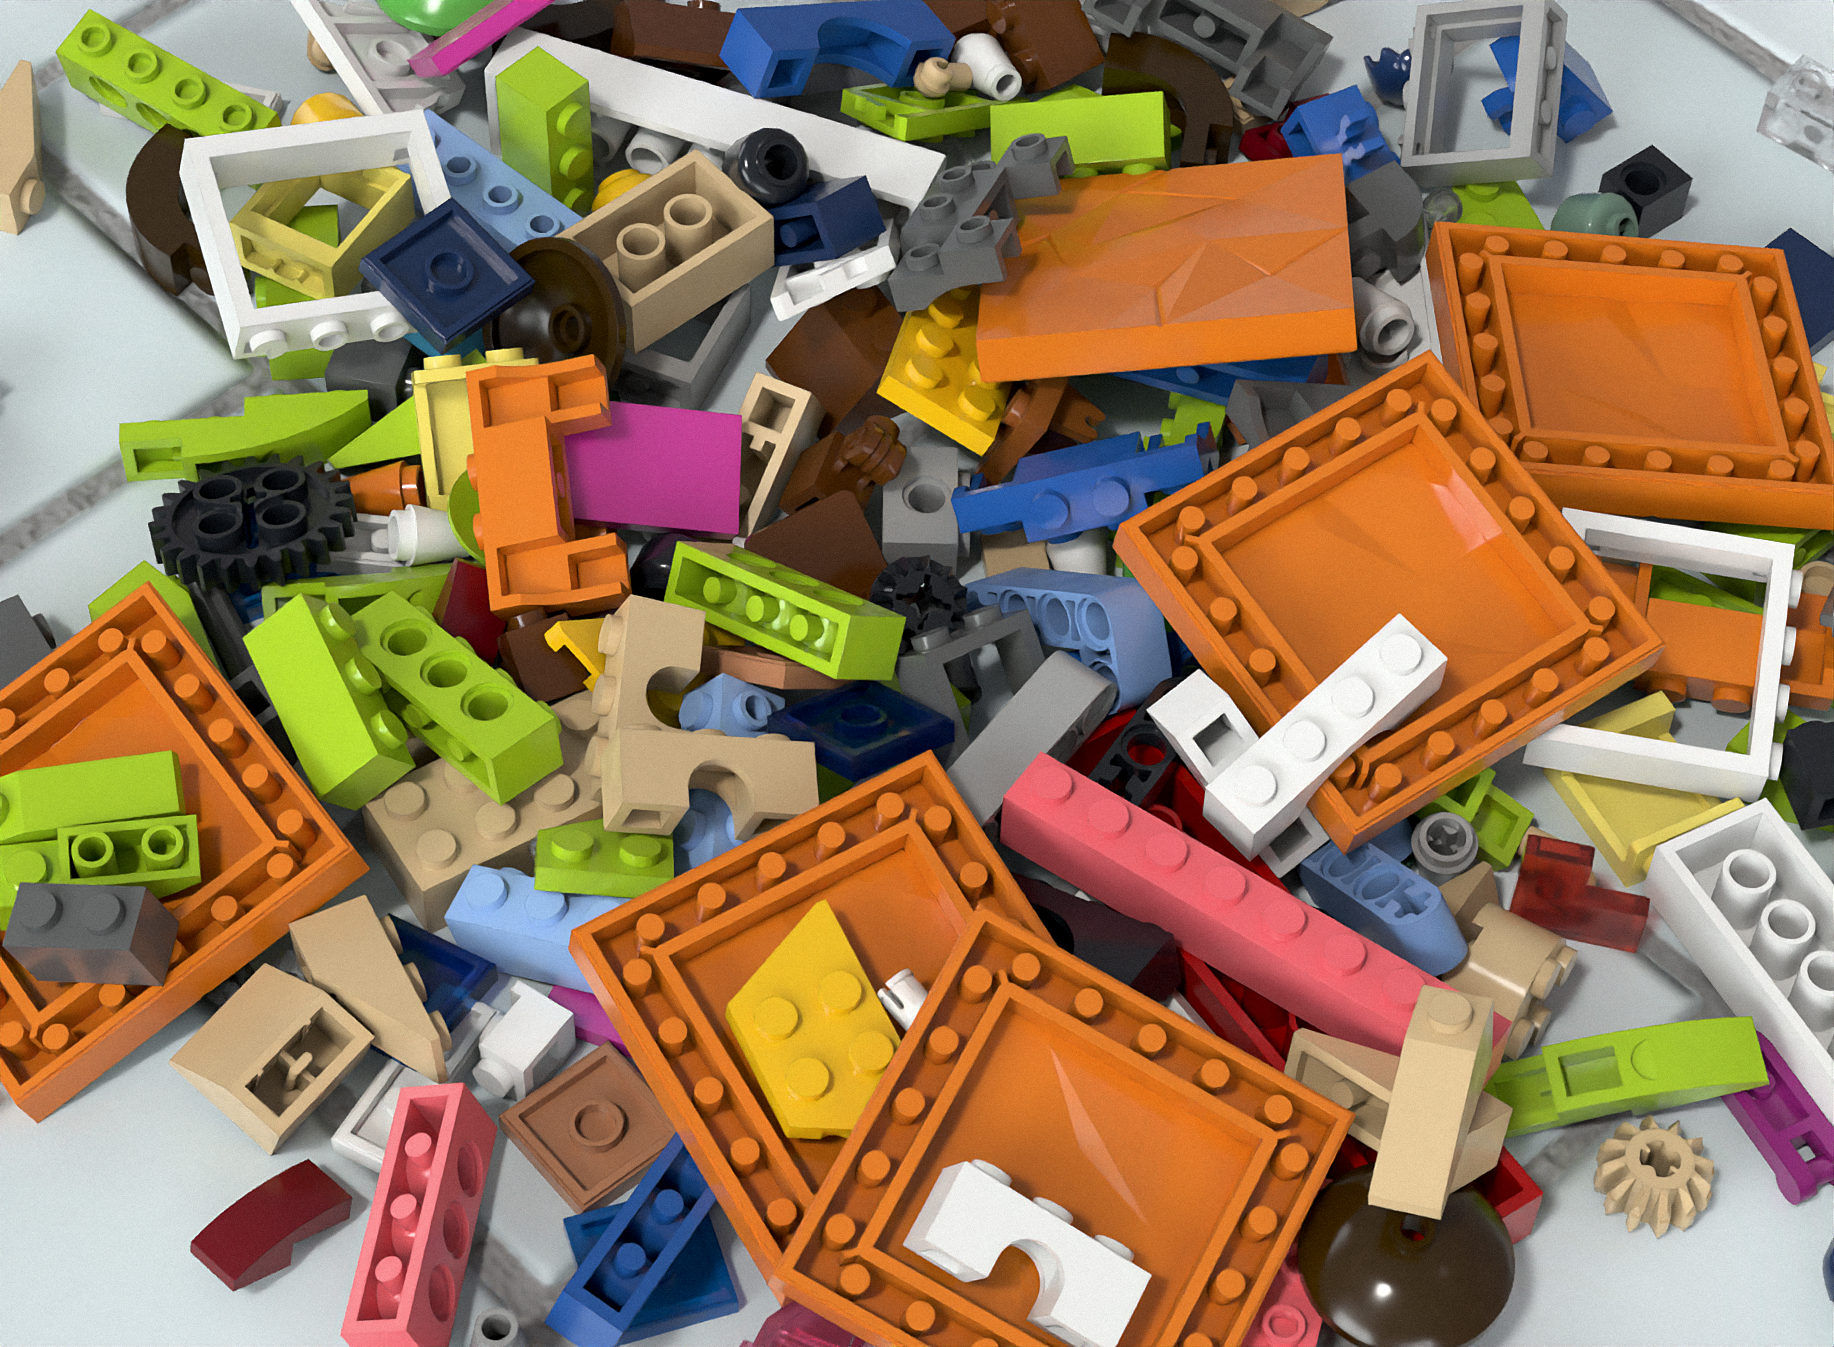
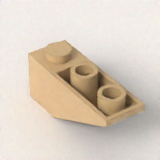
M366 894L288 924L298 967L307 983L324 990L375 1036L372 1045L437 1084L449 1081L443 1054L453 1049L449 1031L438 1010L427 1013L422 1002L427 1001V994L423 981L413 962L402 965L397 955L403 953L396 928L388 915L378 919Z

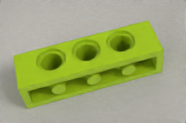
M90 8L55 51L72 88L155 134L166 123L194 137L282 127L276 111ZM262 183L247 186L257 191Z
M677 541L664 602L706 611L705 621L834 679L892 680L906 622L905 616L742 547L727 543Z
M391 590L350 616L356 627V634L353 637L363 657L375 667L381 678L382 686L379 688V691L389 711L397 716L407 730L500 806L564 764L558 736L561 734L562 728L558 717L551 707L541 700L535 702L518 689L514 680L503 669L497 668L494 670L476 655L474 649L464 638L460 636L454 638L443 630L423 606L417 605L414 607L394 590Z

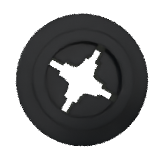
M930 555L901 557L879 573L870 590L869 602L906 617L898 651L900 653L914 649L910 639L923 632L942 626H948L950 633L963 628L965 623L962 616L969 613L966 601L968 588L962 586L955 577L953 566H944L932 560ZM924 583L926 600L929 603L936 604V608L941 609L939 611H930L924 616L922 623L918 625V619L915 618V608L906 605V601L901 600L903 598H912L918 593L920 586Z

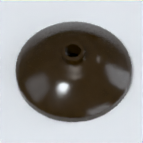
M541 237L520 244L509 255L536 282L531 294L482 327L485 352L523 348L524 359L538 358L539 364L594 354L606 367L608 392L610 393L619 376L626 347L624 307L611 273L595 253L572 239Z
M1376 1162L1349 1170L1331 1181L1321 1190L1313 1200L1302 1222L1297 1245V1265L1303 1289L1311 1305L1325 1323L1337 1334L1358 1347H1469L1481 1339L1495 1325L1507 1305L1515 1276L1514 1249L1511 1237L1501 1216L1491 1202L1474 1186L1468 1183L1448 1195L1441 1220L1369 1205L1368 1194ZM1404 1229L1415 1230L1421 1233L1424 1239L1418 1241L1407 1239L1401 1231Z

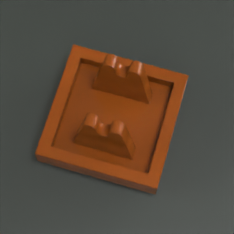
M1070 376L1013 381L995 440L981 457L973 475L984 472L988 487L998 485L1018 463L1019 458L1078 445L1073 439L1084 444L1093 442L1097 438L1098 433L1091 426L1098 427L1104 421L1105 415L1068 384Z

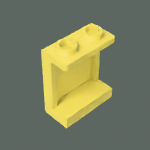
M523 348L485 352L487 363L462 366L461 354L423 358L425 370L413 371L411 373L427 508L447 512L450 491L461 474L467 470V456L474 453L465 372L494 365H538V358L524 359Z
M1662 690L1576 725L1578 727L1677 743L1669 733L1676 709ZM1545 767L1543 769V774L1625 888L1645 881L1656 846L1746 807L1739 797L1722 803L1716 796Z

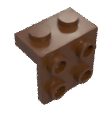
M849 490L836 491L749 535L744 543V549L867 601H869L870 590L876 577L887 567L855 495ZM920 586L918 593L912 598H903L901 601H906V605H911L926 596Z

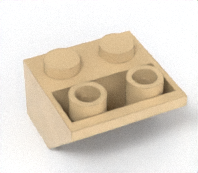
M264 963L169 1060L168 1064L272 1156L365 1058L375 1036L324 990Z

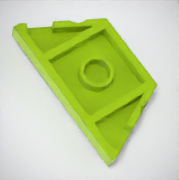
M886 83L843 89L840 112L861 121L862 125L867 128L877 129L897 140L904 142L916 140L940 143L943 142V137L946 134L956 137H974L975 129L991 127L990 106L1028 103L1030 98L1015 96L1008 101H991L977 97V90L968 89L964 92H947L941 98L930 99L918 92L915 86L892 88Z

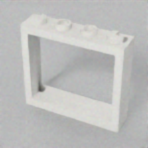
M423 109L185 139L179 174L233 360L267 355L269 360L285 352L309 348L329 351L337 349L346 343L375 339L379 342H389L397 340L405 334L418 332L379 291L254 309L219 189L409 164L421 205L426 215L450 199L451 196Z
M1563 507V516L1595 555L1767 583L1747 753L1744 755L1558 724L1524 746L1522 764L1728 799L1739 797L1742 801L1757 802L1766 780L1778 779L1782 762L1783 744L1772 742L1774 722L1783 724L1785 720L1790 686L1780 684L1779 678L1781 665L1790 666L1796 641V628L1786 626L1787 609L1797 608L1803 580V571L1792 569L1795 545Z

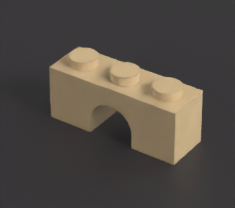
M630 594L614 615H606L598 640L599 653L606 654L604 675L601 674L596 681L591 702L592 713L599 715L597 736L594 735L589 742L584 763L585 774L593 776L590 800L603 803L600 756L618 728H626L634 724H653L660 727L662 731L691 733L690 731L669 727L660 722L648 707L646 691L658 690L679 695L700 672L706 611Z
M634 724L626 728H618L600 756L604 831L670 835L689 809L688 789L694 788L709 790L726 802L733 816L735 840L749 841L819 805L814 742L791 741L788 736L782 734H764L756 738L727 736L725 732L718 729H700L691 733L662 731L660 727L653 724Z

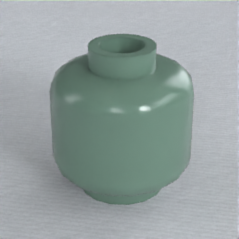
M1611 192L1579 193L1566 198L1559 205L1551 222L1550 230L1638 237L1639 226L1637 216L1631 204L1623 196Z

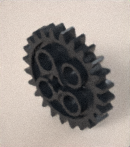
M274 453L266 463H257L254 456H249L245 459L244 465L235 467L231 462L225 460L222 461V471L213 473L203 468L198 470L200 477L198 482L178 481L180 493H164L162 495L164 506L152 509L154 521L148 523L157 564L164 565L167 576L179 574L181 584L184 586L200 579L202 591L206 592L218 583H225L227 593H233L241 583H249L251 589L257 592L261 589L263 581L272 579L279 586H284L287 581L286 575L292 572L303 577L310 576L308 566L310 563L329 565L331 563L329 552H344L346 550L344 538L355 536L354 523L358 522L350 483L348 480L341 481L338 469L326 472L324 462L321 460L305 467L304 459L301 455L294 457L287 463H281L279 453ZM252 496H256L257 499L254 503L259 532V546L251 549L250 546L252 543V531L248 513V499Z

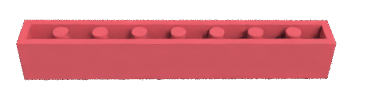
M1042 751L1003 796L1000 843L1123 915L1144 923L1156 924L1163 930L1172 933L1176 946L1332 1037L1400 1057L1405 1035L1422 985L1460 992ZM1493 1011L1492 1058L1482 1090L1500 1066L1512 1026V1021Z

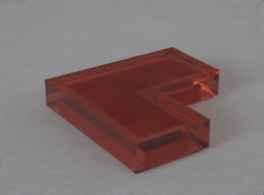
M1528 834L1507 910L1565 939L1636 953L1648 918L1650 898L1587 885L1593 867L1595 847Z

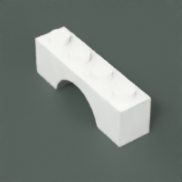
M1400 613L1397 614L1205 788L1202 815L1242 855L1251 861L1299 817L1313 794L1347 757L1378 733L1385 730L1394 731L1440 689L1448 658Z

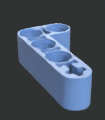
M1020 567L964 585L968 588L966 601L969 612L992 604H999L1002 613L1028 609L1040 645L1080 649L1081 662L1117 684L1116 698L1107 715L1142 705L1161 681L1172 677L1163 614L1136 578Z
M1407 818L1345 856L1330 838L1294 867L1315 905L1327 911L1328 914L1348 928L1432 976L1444 974L1455 968L1464 959L1468 950V944L1441 891L1435 885L1400 863L1413 852L1411 844L1413 829Z

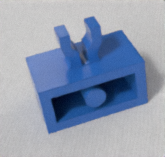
M1520 35L1500 37L1489 45L1508 87L1498 89L1481 100L1488 117L1493 121L1498 118L1503 130L1508 135L1511 133ZM1565 41L1556 135L1567 144L1577 136L1589 131L1596 123L1611 114L1613 110L1591 65Z
M1357 85L1297 106L1280 129L1293 157L1342 153L1344 185L1394 160L1401 165L1400 158L1395 152L1390 151L1379 130V120L1375 109L1368 101L1364 100Z

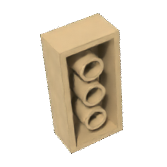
M589 689L550 706L558 717L562 728L561 734L558 736L564 764L504 805L500 806L443 758H440L402 776L362 806L367 842L428 936L448 926L444 916L473 864L498 870L510 867L522 871L529 877H534L538 830L603 818V803L590 800L593 776L586 775L584 772L587 748L591 738L594 735L597 736L599 715L593 714L591 710L593 693Z

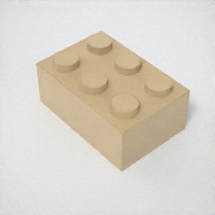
M697 149L555 236L572 239L586 246L599 257L611 273L624 307L626 347L634 355L774 266V217L751 196L740 190L725 173Z

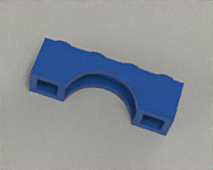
M867 0L737 8L719 56L753 98L758 99L801 95L813 65L822 63H834L857 68L875 76L892 88L914 86L913 78L919 63H925L932 57H939L947 61L956 38L923 0Z

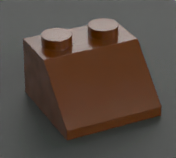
M623 0L614 8L610 54L723 88L737 78L719 56L735 13L721 11V4L708 0H690L687 2V6L666 3V0Z
M877 285L864 289L851 288L834 296L825 303L809 308L765 360V368L773 378L812 392L826 409L816 434L819 440H822L836 430L847 436L863 426L865 420L873 415L892 419L907 412L876 393L904 320Z

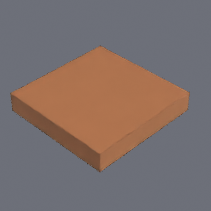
M702 645L699 673L714 676L725 673L745 682L779 689L872 688V680L834 679L763 646Z
M609 1040L498 1116L500 1129L583 1222L639 1184L676 1133L673 1123L667 1117L648 1083Z

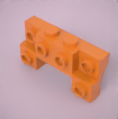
M594 354L546 364L529 366L494 365L466 371L474 453L467 456V472L473 489L478 492L480 513H476L473 516V530L480 550L485 553L491 612L501 621L506 622L510 618L545 607L547 613L565 610L572 617L620 607L628 596L632 594L627 546L616 533L576 541L564 438L567 435L612 426L606 367Z
M1595 555L1667 644L1654 666L1632 679L1634 681L1633 689L1647 691L1648 696L1662 690L1671 703L1682 702L1686 698L1711 701V705L1714 708L1731 713L1747 712L1752 708L1763 615L1649 598L1648 601L1653 564L1640 562L1638 567L1607 563L1602 562L1603 556ZM1801 592L1797 608L1787 609L1786 626L1796 628V641L1790 666L1781 665L1779 683L1790 686L1788 701L1790 706L1828 711L1834 699V638L1832 637V628L1820 625L1819 620L1828 596Z

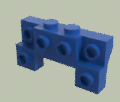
M1210 421L1198 424L1196 434L1185 436L1184 443L1165 446L1162 434L1150 436L1147 451H1145L1140 431L1019 458L1015 475L1011 482L988 487L984 472L972 475L970 487L961 486L954 488L951 503L961 534L975 531V533L980 532L984 535H992L1004 531L1014 532L1024 528L1028 543L1046 539L1050 544H1061L1078 538L1085 530L1107 526L1109 530L1117 531L1120 523L1151 507L1156 492L1162 491L1164 494H1174L1218 469L1220 456Z

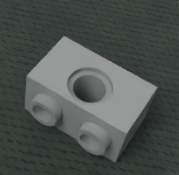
M906 446L907 453L899 475L894 480L888 481L883 485L882 555L887 566L903 556L907 558L930 555L932 560L944 566H953V574L956 577L957 558H969L970 532L961 534L951 503V497L954 488L961 486L970 487V473L958 472V447Z

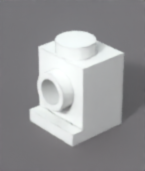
M520 980L510 989L512 1007L505 1015L501 1013L495 1015L484 1028L478 1044L481 1061L473 1069L475 1079L485 1090L498 1097L508 1095L518 1102L547 1083L576 1050L574 1013Z

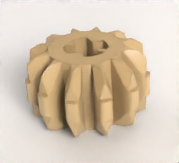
M1651 1114L1641 1121L1639 1129L1623 1121L1621 1126L1616 1128L1613 1139H1607L1599 1148L1596 1157L1598 1168L1593 1178L1594 1191L1606 1195L1603 1204L1605 1215L1621 1212L1628 1215L1626 1219L1628 1233L1637 1228L1640 1222L1648 1223L1657 1239L1666 1233L1669 1223L1684 1232L1692 1224L1696 1213H1701L1708 1206L1712 1196L1710 1184L1715 1174L1714 1161L1701 1157L1704 1150L1702 1137L1684 1140L1680 1136L1682 1129L1679 1120L1670 1125L1667 1130L1660 1129Z

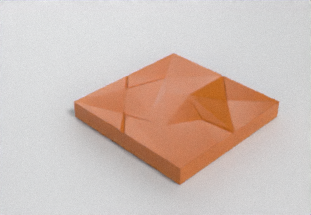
M1342 153L1175 168L1169 171L1153 170L1136 175L1120 173L1083 178L1059 179L1062 189L1059 195L1014 199L1020 219L1016 230L1022 252L1019 257L1003 258L1008 274L1005 281L982 283L976 332L981 382L985 383L1354 352V350H1357Z
M1434 222L1425 258L1443 366L1559 510L1562 511L1563 507L1602 514L1643 517L1653 515L1657 518L1834 531V440L1784 250L1453 222Z
M1430 349L1120 523L1112 546L1212 681L1230 696L1259 739L1399 613L1448 658L1440 689L1394 731H1382L1356 749L1330 774L1306 804L1344 856L1650 669L1667 646Z
M149 580L0 690V777L20 770L172 750L179 755L186 815L196 814L198 824L202 882L158 899L180 923L163 986L38 981L2 946L6 931H0V1081L15 1104L37 1124L198 1002L206 993L215 989L290 931L289 923L310 916L370 870L364 859Z
M931 749L571 930L568 951L667 1117L673 1123L678 1135L766 1283L770 1279L847 1139L840 1135H828L822 1139L786 1137L725 1018L727 1004L809 910L817 902L824 899L827 900L876 994L881 988L889 991L890 989L886 983L906 968L911 969L914 977L929 992L979 902L1056 945ZM883 1006L902 1041L906 1031ZM769 1287L781 1307L794 1301Z
M979 902L766 1285L875 1347H1069L1026 1321L1039 1294L1040 1277L1034 1261L1021 1249L1008 1245L998 1256L987 1278L964 1283L903 1246L943 1168L964 1161L971 1164L974 1159H978L996 1166L1009 1175L1012 1179L1009 1188L1027 1199L1033 1201L1035 1197H1040L1063 1207L1074 1218L1071 1226L1092 1239L1096 1235H1103L1123 1244L1135 1255L1132 1263L1152 1275L1116 1347H1240L1356 1114Z

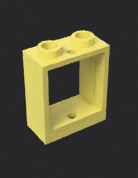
M396 166L264 183L229 222L241 266L316 300L347 296L364 277L358 270L361 258L400 233L414 219L415 209L411 175L402 172ZM319 188L370 209L338 248L287 227V224Z

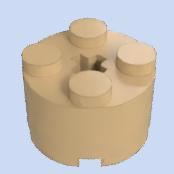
M1489 902L1478 912L1472 921L1483 927L1482 932L1477 940L1472 939L1470 942H1467L1468 950L1464 959L1455 968L1444 973L1441 981L1462 993L1494 999L1493 1011L1512 1021L1502 1059L1505 1061L1509 1058L1518 1060L1527 1045L1530 1044L1535 1047L1544 1034L1550 1021L1552 1010L1543 1005L1553 985L1562 987L1567 980L1577 959L1578 951L1567 946L1564 937Z

